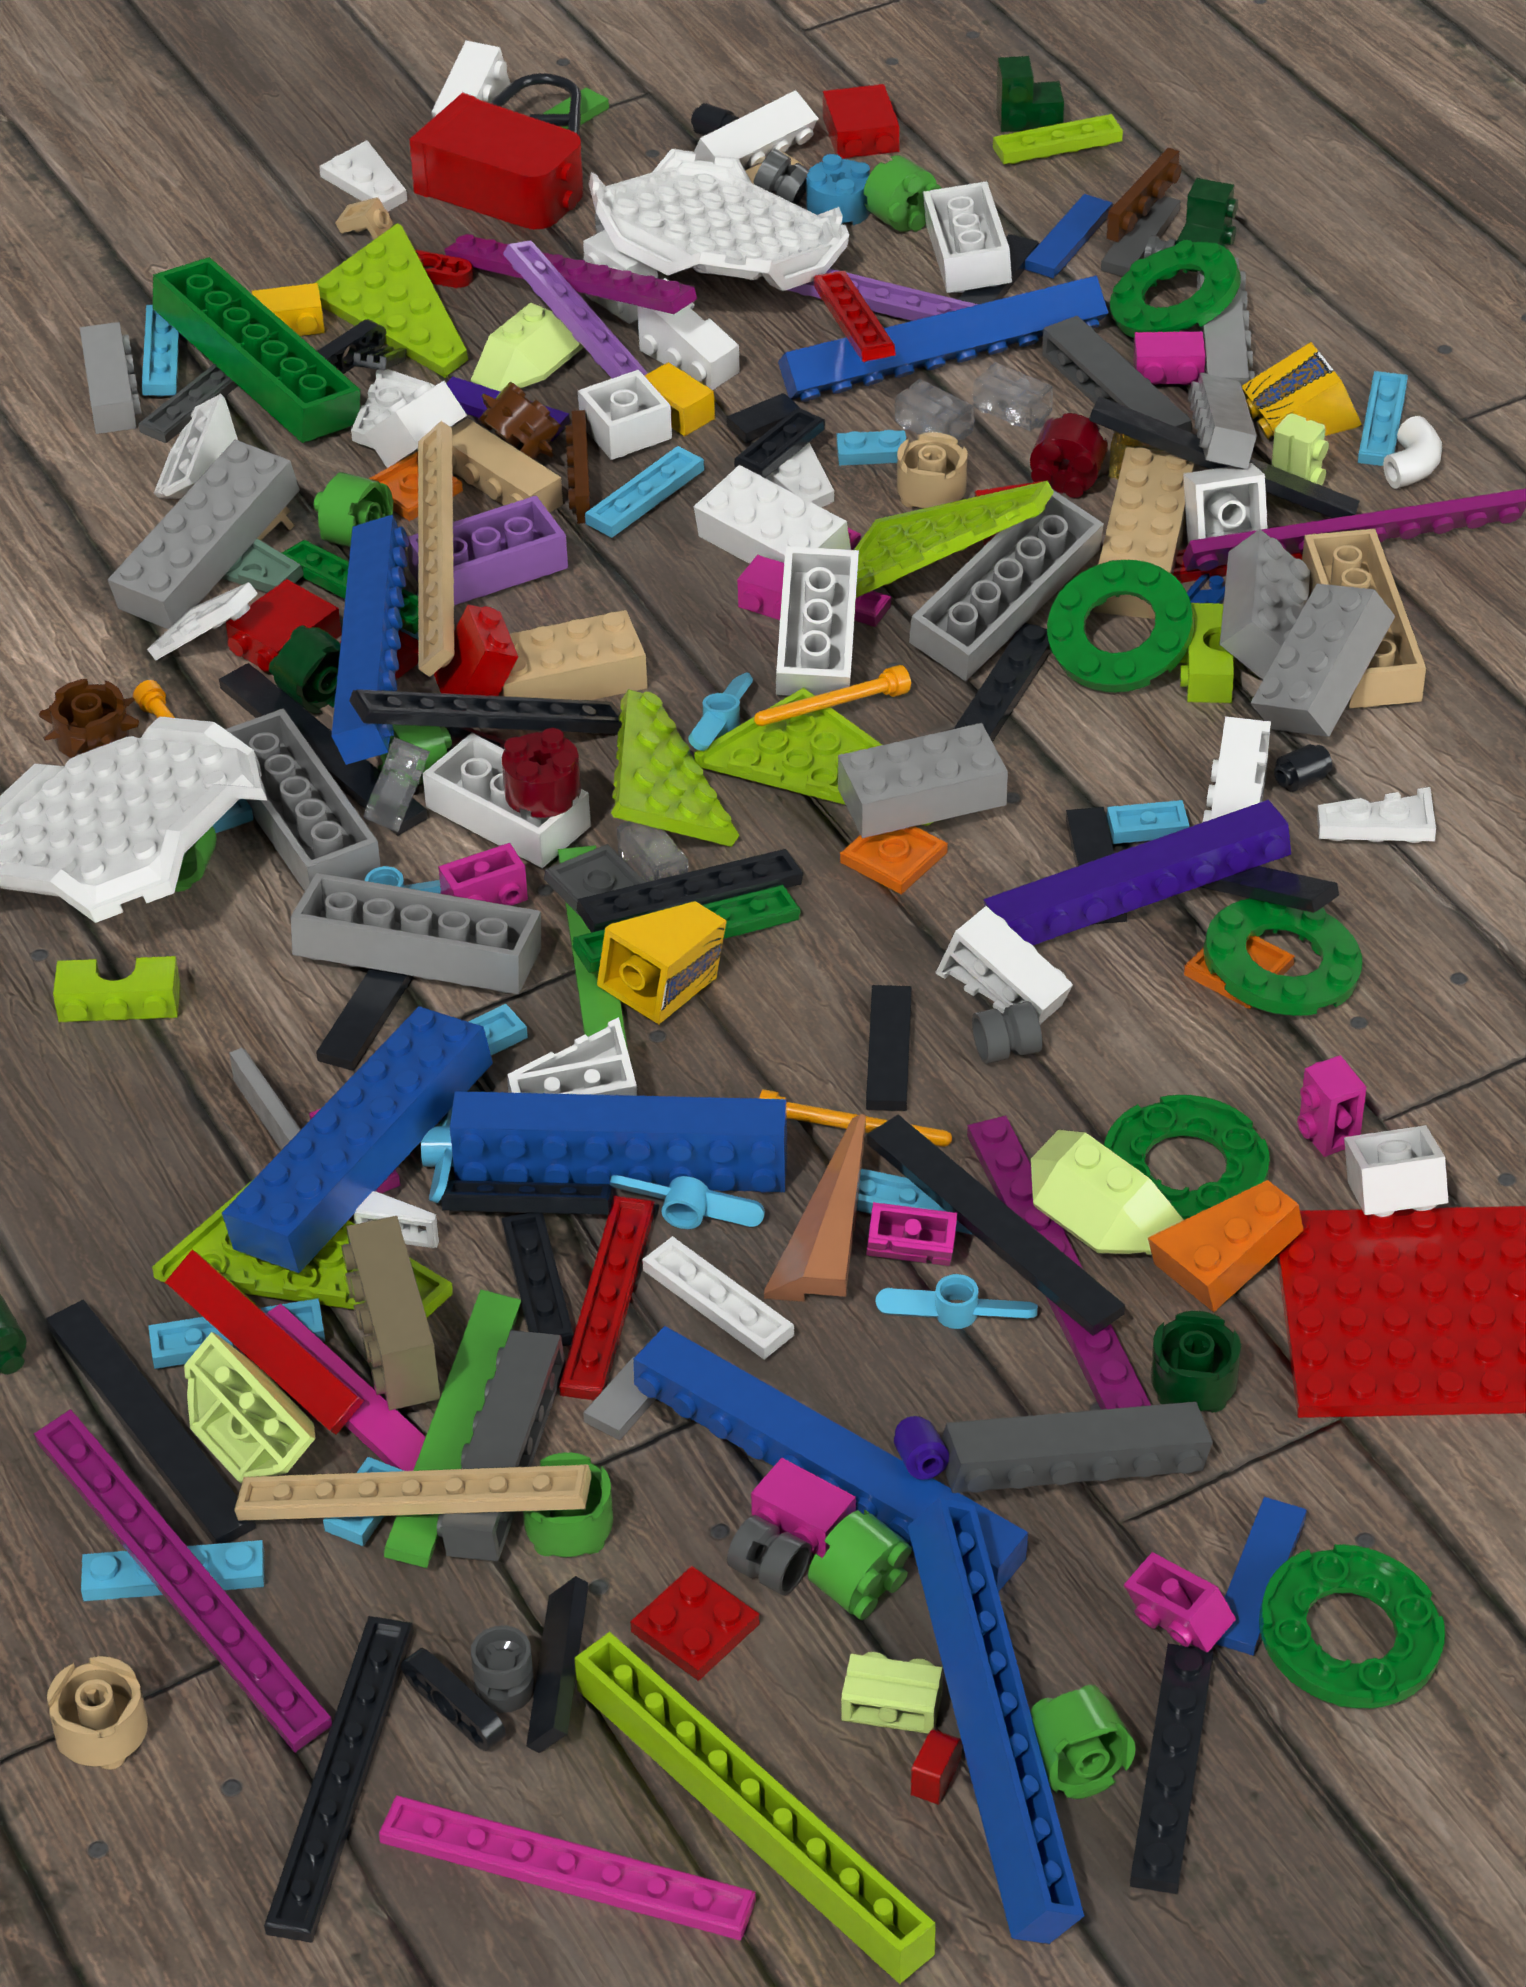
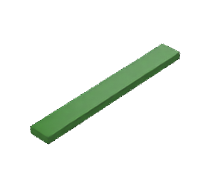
M596 845L558 849L559 864L596 849ZM565 902L572 948L574 937L591 932L582 918ZM572 948L584 1035L586 1034L589 1037L607 1028L608 1022L619 1017L627 1047L620 1000L597 986L599 971L589 973Z
M480 1289L413 1471L461 1469L463 1447L466 1443L470 1444L474 1416L477 1411H482L486 1383L488 1379L494 1378L498 1350L500 1347H505L510 1331L515 1326L521 1308V1299ZM439 1514L397 1515L385 1546L384 1557L428 1568L439 1537L437 1534Z

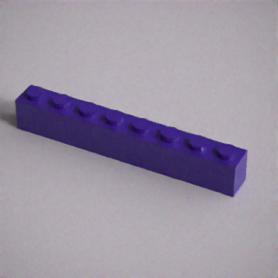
M1266 800L983 899L984 907L987 906L997 916L1002 917L1008 926L1024 941L1036 945L1291 855L1289 824L1273 804Z

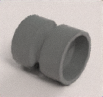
M774 148L759 167L754 178V184L771 193L775 191L777 196L797 205L806 192V177L809 169L800 163L792 165L790 157Z
M1026 1001L1010 1005L1005 1008L1003 1014L996 1008L973 1014L972 1030L974 1041L983 1063L989 1064L1007 1060L1011 1051L1015 1055L1020 1054L1021 1056L1041 1051V1027L1031 1002Z
M753 1515L745 1520L737 1530L728 1550L727 1564L751 1579L759 1577V1582L762 1585L785 1596L790 1594L802 1580L811 1560L812 1546L789 1532L780 1534L779 1527L757 1515Z
M507 1625L494 1626L481 1632L471 1646L475 1694L494 1712L506 1713L522 1708L530 1701L534 1693L531 1644L527 1636L519 1629Z

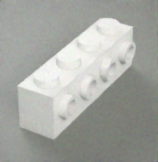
M795 90L701 137L694 151L696 153L695 160L713 162L714 156L720 155L738 158L744 170L749 167L751 168L763 162L774 148L785 153L790 146L796 143L802 145L813 136V129L819 118Z

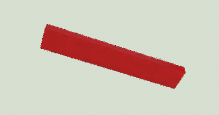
M837 271L813 277L814 288L862 362L896 356L895 344L846 271Z
M621 1196L613 1197L560 1382V1396L595 1400L607 1387L654 1217L655 1201Z
M193 1249L165 1281L169 1287L332 1433L337 1435L364 1402L361 1397Z

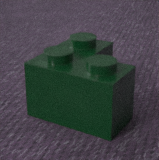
M1029 56L998 58L996 112L1000 131H1026L1062 124L1064 121V99L1060 82L1034 83Z
M1196 178L1187 195L1186 223L1176 244L1183 240H1191L1192 242L1218 243L1226 249L1228 245L1232 246L1236 235V226H1232V218H1235L1238 208V199L1234 198L1235 185Z

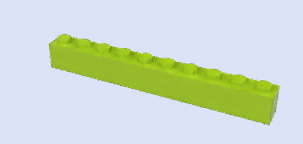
M610 1631L575 1657L577 1691L899 1984L935 1955V1922Z

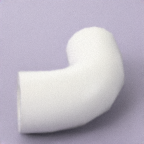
M1413 416L1400 426L1397 439L1405 450L1386 455L1384 458V473L1388 483L1394 489L1408 486L1427 478L1440 463L1442 441L1435 429L1424 417Z

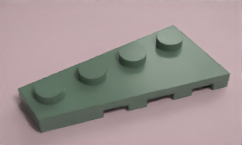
M256 539L222 579L241 585L250 582L254 589L268 593L286 579L295 583L304 573L299 563L261 540Z

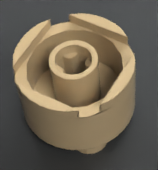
M928 432L919 434V440L909 443V439L902 442L897 451V491L904 506L928 508L959 501L963 498L967 490V450L965 447L962 449L958 445L956 438L943 433Z
M105 1656L89 1658L90 1663L76 1668L73 1663L57 1674L47 1693L48 1711L57 1748L60 1753L78 1764L101 1766L104 1769L111 1770L120 1767L125 1762L126 1757L131 1755L142 1743L148 1728L147 1713L141 1686L131 1667L115 1658Z

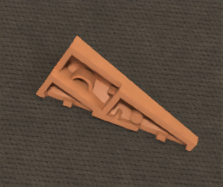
M860 1114L850 1121L765 1287L764 1299L804 1302L805 1294L846 1297L853 1231H855L866 1115Z

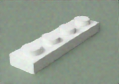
M673 1236L642 1259L643 1271L764 1360L794 1336V1324Z

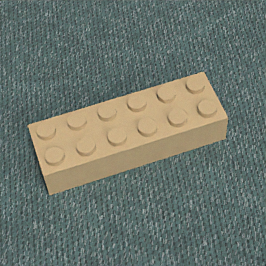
M1126 447L1099 564L1112 560H1139L1155 564L1172 575L1174 574L1178 550L1181 548L1186 525L1183 474L1195 472V463L1165 451ZM1132 595L1112 596L1104 604L1093 609V612L1155 619V613L1151 606L1144 600H1140V598Z
M1365 529L1305 535L1302 561L1310 570V595L1316 584L1375 589L1395 615L1348 702L1349 709L1421 702L1426 666L1376 530Z

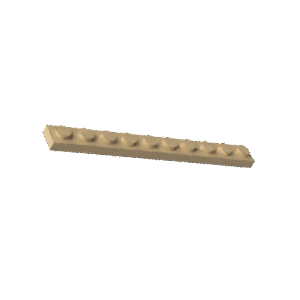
M440 421L418 441V669L429 677L439 668L446 667L452 661L455 654L452 428L443 421Z

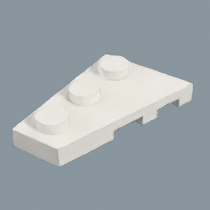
M367 140L319 166L322 178L361 201L378 197L387 211L407 201L406 189Z
M377 369L376 380L369 387L366 404L361 406L351 429L352 441L374 449L365 435L366 432L375 427L372 420L428 382L389 369Z
M810 442L766 477L767 480L819 507H824L834 502V489Z
M248 582L190 608L147 650L155 660H158L206 631L220 627L229 618L233 621L237 620L249 611L250 606L248 603L258 593Z
M1430 787L1417 789V795L1401 798L1399 792L1385 794L1384 800L1369 803L1367 800L1358 798L1318 805L1317 824L1319 839H1329L1332 841H1343L1346 839L1368 840L1371 842L1395 840L1410 843L1435 841L1436 824Z

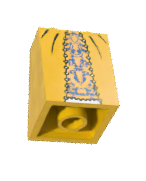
M1312 342L1242 385L1251 418L1259 417L1260 420L1257 423L1267 439L1271 436L1274 437L1275 428L1291 413L1306 418V421L1312 420L1324 424L1325 436L1354 429L1362 425L1342 380Z
M694 901L608 925L604 933L597 986L659 1025L717 978L727 920Z

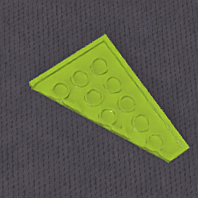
M395 224L315 282L318 283L322 308L354 326L366 319L378 323L386 329L385 344L394 347L395 350L407 348L406 356L442 377H447L468 361L467 350L402 225Z
M1039 482L876 519L854 549L859 550L856 598L883 585L891 584L898 578L955 552L962 551L970 545L1026 519L1040 515L1045 510V505L1054 493L1049 482Z
M802 688L770 708L815 695ZM829 707L764 726H758L754 722L753 717L714 740L707 750H697L694 752V758L701 768L846 805L838 790V755L877 747L882 744Z
M628 689L620 704L622 712L619 715V721L622 722V727L618 731L617 738L618 751L616 752V759L619 760V763L614 772L613 785L615 789L612 798L615 799V806L611 810V814L614 818L732 847L739 834L731 822V817L723 809L717 798L716 791L710 787L704 777L703 769L696 763L689 751V746L678 733L675 722L666 713L662 706V700L651 692L641 693Z
M252 1181L152 1266L154 1278L160 1282H165L193 1249L244 1294L292 1301L319 1298L320 1305L354 1309V1305L360 1304V1302H355L354 1298H350L345 1273L353 1271L346 1270L341 1245L349 1244L346 1226L355 1225L349 1220L300 1273L233 1249L222 1212ZM410 1258L426 1318H428L453 1294L452 1283Z

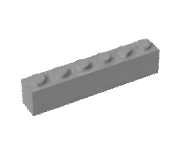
M1235 258V260H1236V262H1237V265H1238V268H1239L1238 258ZM1197 271L1198 291L1204 282V275L1200 271ZM1239 271L1241 274L1240 287L1232 302L1218 316L1200 327V332H1203L1205 348L1204 373L1240 381L1241 386L1255 377V372L1252 371L1253 351L1250 350L1251 331L1249 330L1247 291H1245V271Z
M1200 372L1198 382H1192L1188 394V402H1191L1190 410L1193 411L1192 419L1196 420L1195 429H1198L1197 438H1200L1199 447L1203 448L1205 459L1208 461L1248 469L1257 434L1241 382Z

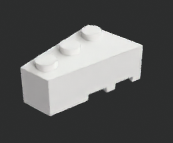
M465 41L431 112L433 118L462 92L490 103L510 85L507 64L503 59L500 47Z
M691 303L675 314L637 306L639 350L663 364L669 362L711 390H714L740 373L739 345L710 318L704 321L692 310L695 304Z
M1225 716L1219 760L1214 759L1212 765L1211 782H1216V784H1209L1206 807H1211L1212 810L1204 811L1203 822L1262 802L1266 781L1271 721Z
M987 906L955 931L935 973L944 979L951 975L966 984L964 991L972 996L979 992L995 1001L993 1008L998 1009L1002 1014L1005 1008L1010 1005L1029 1001L1035 1008L1040 1024L1063 1005L1073 986L1061 970L1054 968L1037 952L1032 944L1024 941L1008 926L1002 917L997 916Z
M619 1017L608 1022L607 1028L589 1037L585 1034L575 1039L574 1045L556 1054L550 1052L507 1074L508 1093L637 1096V1085Z

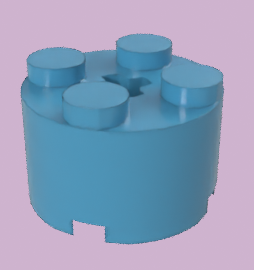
M837 154L825 155L822 162L810 168L806 177L807 210L819 215L839 207L843 216L841 225L844 222L853 221L854 226L865 221L870 215V212L865 207V204L868 205L867 197L864 195L865 183L870 175V166L863 162L842 159Z

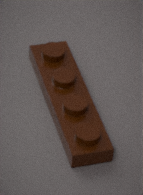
M1168 147L1108 211L1107 239L1119 242L1128 232L1134 229L1135 224L1142 216L1148 214L1153 204L1158 199L1163 198L1166 190L1173 183H1177L1182 171V167L1179 165V150Z
M585 410L572 411V425H565L568 488H575L568 489L569 510H576L577 524L586 523L585 513L591 509Z

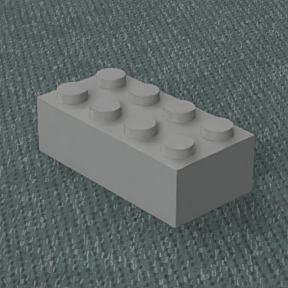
M1261 529L1228 552L1220 645L1261 679H1264L1308 600L1310 570L1301 559L1294 558L1283 548L1277 539L1270 538Z
M1316 584L1250 704L1264 721H1271V729L1329 737L1395 615L1375 589Z
M982 723L838 755V790L862 838L1007 805L1008 771Z

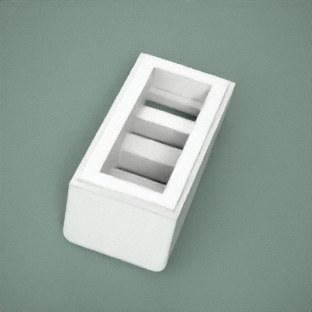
M373 1191L353 1214L354 1224L397 1215L405 1244L428 1248H437L439 1237L436 1214ZM419 1226H426V1231L420 1229Z

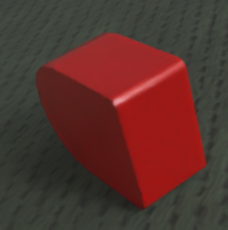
M935 1729L929 1732L912 1765V1796L938 1805L941 1803L960 1761L963 1747L960 1738Z

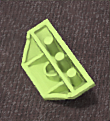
M530 302L489 335L472 375L471 382L500 392L509 382H513L519 388H523L545 380L583 349L584 346L573 337L571 331L552 311Z
M1057 1130L1031 1158L1034 1207L1097 1253L1132 1254L1146 1252V1254L1152 1255L1148 1237L1184 1220L1150 1178L1086 1132Z
M211 1332L185 1363V1378L188 1379L187 1401L190 1429L238 1482L242 1483L243 1477L277 1476L287 1473L315 1440L314 1423L262 1369L217 1334Z

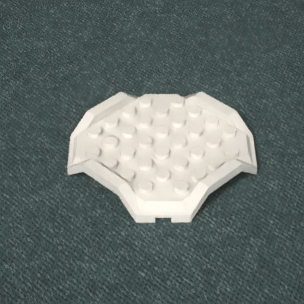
M671 149L652 173L608 186L602 183L598 175L591 172L589 187L595 211L616 250L666 275L693 267L699 273L740 277L748 280H756L758 277L763 276L771 286L785 291L814 281L813 277L816 275L826 274L847 247L849 233L846 225H841L843 216L839 207L816 215L752 184L738 158L715 155L713 162L695 160V152Z
M159 717L147 728L141 738L129 736L77 755L68 760L65 766L34 764L0 795V888L59 896L95 923L123 913L121 904L143 896L147 904L173 894L184 853L239 799L267 800L265 787L260 777L262 774L259 761L254 750L215 722Z

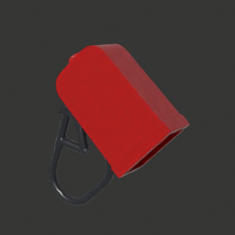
M539 73L523 76L513 81L490 103L462 92L409 139L414 193L427 198L432 197L528 229H545L556 224L565 214L573 210L583 197L580 135L582 95L579 87L567 78L554 74ZM547 84L557 86L568 91L571 95L569 114H530V116L502 107L517 92L532 85Z

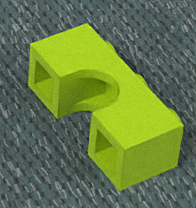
M1191 603L1194 614V633L1187 653L1180 661V663H1186V665H1181L1180 687H1187V702L1232 703L1233 655L1220 645L1224 604Z
M176 956L136 958V965L132 974L117 981L105 980L100 977L97 959L57 961L53 997L58 1022L178 1017L180 978Z

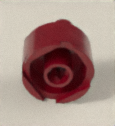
M1066 413L1061 418L1052 420V417L1044 423L1030 456L1031 478L1034 482L1048 481L1054 491L1065 493L1072 498H1078L1095 483L1107 454L1108 443L1106 437L1104 440L1099 433L1100 427L1096 423L1091 422L1085 416Z
M548 728L543 732L512 737L505 741L502 754L504 794L508 805L519 813L520 808L531 811V817L537 818L553 817L568 811L573 806V800L577 796L579 798L581 794L579 754L576 746L564 737L563 732L557 728Z

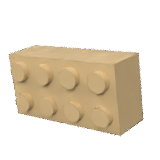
M627 610L511 633L510 636L519 657L499 696L595 700L624 694L628 689L633 691L647 689L646 654Z

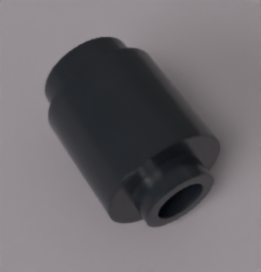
M703 103L693 111L691 124L696 134L705 136L739 119V117L734 116L732 111Z
M1309 744L1279 757L1276 760L1274 776L1281 787L1290 792H1295L1324 779L1327 773L1332 770V759L1324 746Z

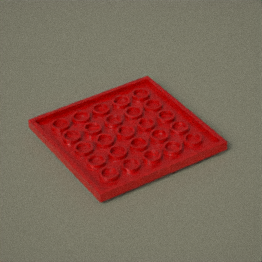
M1526 1206L1433 1208L1426 1211H1418L1411 1208L1397 1210L1392 1215L1379 1217L1375 1214L1365 1215L1362 1209L1300 1210L1304 1231L1277 1254L1298 1418L1526 1413Z

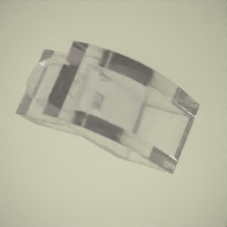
M394 737L363 818L399 832L424 772L430 751Z

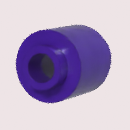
M910 1416L903 1419L897 1425L894 1446L909 1474L917 1479H930L939 1475L949 1462V1452L933 1423L920 1416Z

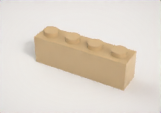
M469 418L451 427L453 446L452 472L464 479L468 484L475 486L491 499L498 501L504 506L533 496L539 498L549 513L563 505L560 476Z

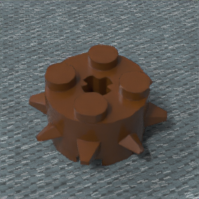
M509 382L495 399L483 393V403L487 409L478 420L489 432L495 429L494 433L500 439L533 460L540 453L550 458L554 456L552 453L553 449L548 443L558 432L561 425L550 416L551 412L537 400L529 401L525 397L526 393L513 382Z
M88 679L70 682L55 692L56 699L52 705H49L48 709L41 710L39 713V717L51 723L53 730L43 737L44 741L55 739L59 751L69 758L128 737L129 730L139 726V720L127 714L125 709L135 701L134 697L124 699L120 689L109 681H105V684L100 685L88 684Z

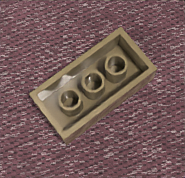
M397 1215L346 1226L349 1244L341 1245L346 1270L353 1271L345 1273L350 1298H354L355 1302H360V1304L354 1305L358 1328L363 1330L364 1335H369L362 1338L367 1361L372 1362L373 1367H377L376 1369H371L376 1394H385L389 1410L440 1399L434 1342Z

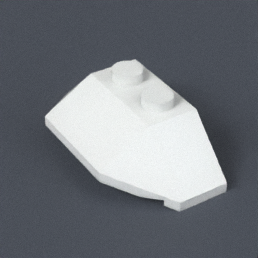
M222 394L194 408L190 415L192 417L191 421L182 429L170 450L154 491L158 498L181 499L235 439L238 440L226 399Z

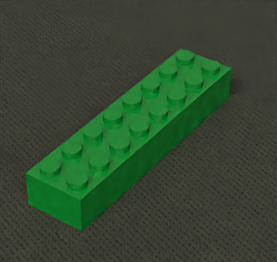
M207 257L153 274V309L301 443L354 425L360 410L361 389L213 259Z

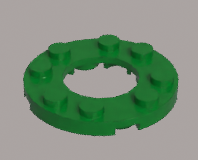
M1183 240L1175 246L1160 250L1145 259H1139L1132 263L1130 270L1113 288L1110 310L1118 328L1124 334L1135 338V332H1180V330L1189 329L1197 323L1201 327L1218 316L1232 302L1240 287L1241 274L1233 254L1218 243ZM1181 269L1184 273L1194 269L1204 275V282L1200 289L1192 297L1179 304L1156 308L1144 302L1145 293L1149 287L1157 285V279L1166 280L1172 278Z
M1112 560L1080 573L1060 591L1051 607L1047 621V635L1052 654L1059 665L1066 671V675L1080 685L1103 692H1127L1150 685V680L1161 675L1166 670L1170 673L1187 653L1194 633L1193 609L1183 585L1175 576L1162 567L1139 560ZM1120 595H1132L1147 602L1155 613V627L1150 637L1139 647L1127 652L1110 653L1096 648L1088 641L1085 634V621L1094 607L1101 606L1112 596L1120 597Z
M1250 898L1232 903L1214 916L1207 929L1203 946V955L1209 972L1211 974L1216 973L1226 983L1225 990L1255 1008L1283 1015L1317 1014L1318 1008L1331 1004L1335 1008L1340 1006L1355 991L1363 964L1361 950L1353 935L1342 923L1326 913L1324 908L1312 913ZM1273 929V933H1277L1279 930L1291 931L1298 934L1299 940L1303 941L1305 937L1311 942L1312 950L1321 956V964L1318 969L1307 975L1295 977L1277 975L1263 969L1251 959L1246 950V942L1250 936H1261L1265 930Z
M1168 1095L1160 1097L1159 1103L1140 1108L1137 1104L1124 1112L1113 1123L1104 1141L1105 1147L1150 1178L1184 1220L1268 1179L1270 1162L1268 1145L1266 1140L1261 1139L1254 1130L1253 1121L1236 1108L1212 1098L1196 1095ZM1177 1136L1197 1137L1213 1144L1223 1154L1227 1164L1226 1171L1218 1182L1205 1183L1198 1190L1189 1191L1188 1187H1185L1183 1190L1172 1189L1161 1184L1162 1180H1156L1150 1175V1169L1145 1164L1146 1154L1155 1144L1166 1138Z
M1334 1544L1333 1550L1311 1553L1308 1549L1284 1562L1275 1571L1267 1584L1259 1613V1627L1264 1646L1282 1674L1290 1682L1316 1698L1339 1707L1351 1708L1384 1707L1403 1701L1418 1692L1429 1681L1440 1660L1445 1641V1624L1443 1616H1439L1431 1600V1590L1411 1569L1379 1551L1346 1544ZM1333 1593H1353L1368 1598L1380 1606L1392 1621L1396 1637L1394 1646L1383 1658H1370L1362 1663H1351L1352 1661L1349 1659L1342 1661L1333 1658L1322 1650L1321 1645L1318 1644L1317 1646L1311 1637V1629L1306 1620L1308 1610L1318 1599Z

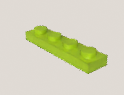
M1108 114L993 137V149L1003 165L1016 164L1024 160L1047 158L1055 154L1077 152L1081 149L1107 146L1111 143L1121 142L1123 140V130L1114 116Z

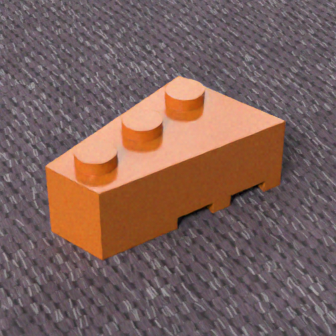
M1267 1180L1148 1237L1154 1264L1212 1312H1215L1304 1230L1299 1204Z

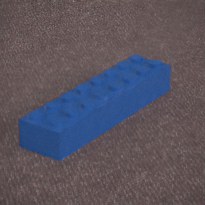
M418 1006L222 1212L233 1249L300 1273L352 1217L362 1202L373 1191H376L423 1140L427 1132L434 1128L453 1107L455 1091L467 1092L493 1064L484 1027Z
M455 1091L450 1136L455 1180L610 1184L611 1176L618 1175L669 1187L673 1179L688 1176L702 1181L709 1190L785 1192L787 1172L786 1099Z

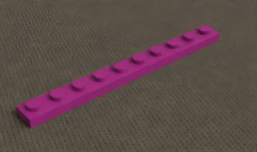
M466 234L458 237L455 243L444 249L445 255L467 259L471 262L472 267L524 279L521 274L514 270L512 264L503 255L508 244L496 242L494 239L487 240L474 237L472 234ZM542 252L577 292L670 314L677 313L697 300L694 287L679 284L677 281H666L651 275L644 276L632 273L629 270H618L609 268L607 265H596L587 263L585 260H574L559 254L552 255Z
M1526 488L1261 530L1270 538L1277 539L1288 553H1300L1303 555L1304 536L1311 534L1375 529L1381 543L1386 539L1397 537L1410 539L1422 533L1434 532L1436 534H1443L1460 527L1475 529L1486 523L1500 521L1506 524L1521 518L1526 509ZM1257 530L1189 541L1182 558L1186 571L1193 569L1207 571L1218 565L1227 564L1228 552Z
M1007 1116L969 1124L967 1127V1137L997 1198L1082 1268L1063 1228L1033 1205L1031 1164ZM1046 1297L1100 1409L1151 1406L1111 1324L1092 1336Z
M71 1409L34 1433L36 1443L294 1752H297L332 1726L329 1714Z

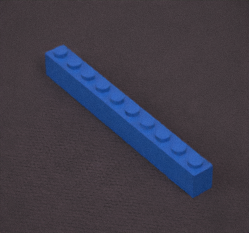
M1096 275L884 328L895 344L896 356L862 362L847 337L785 352L779 359L778 364L788 397L791 400L801 398V401L805 402L820 397V392L832 390L833 394L842 393L850 390L852 384L863 382L864 386H869L883 381L884 376L895 374L896 378H901L915 372L914 369L926 366L927 370L937 369L946 365L945 361L957 358L959 363L976 358V353L988 350L989 355L997 354L1007 350V345L1019 343L1020 347L1029 346L1038 342L1039 337H1043V328L1074 316L1080 317L1088 326L1095 329L1100 326L1099 322L1108 314V310Z
M393 515L352 527L331 735L346 765L389 753L390 736L394 735L392 724L363 723L349 701L353 690L356 689L397 691L395 671L399 670L397 650L401 648L398 632L403 626L400 608L404 607L402 588L406 586L403 571L404 567H407L405 548L409 547V540L404 527H398Z
M664 1326L633 1358L634 1385L645 1396L658 1399L673 1408L681 1417L690 1418L708 1428L716 1437L729 1440L744 1449L754 1459H761L774 1466L782 1457L856 1496V1511L859 1510L864 1514V1510H867L907 1541L910 1546H912L907 1526L939 1497L975 1505L998 1592L1026 1560L1027 1531L964 1495L952 1493L950 1487L934 1478L917 1479L911 1476L902 1460L670 1328Z
M939 1497L907 1527L1011 1938L1050 1944L1082 1919L1084 1913L976 1507L973 1504Z

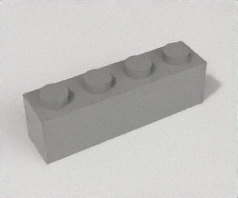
M120 322L79 327L96 434L136 429L135 415L141 414L129 335L121 334Z

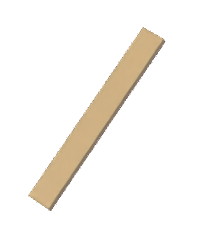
M589 1465L243 1477L235 1506V1513L238 1521L585 1509L592 1475Z

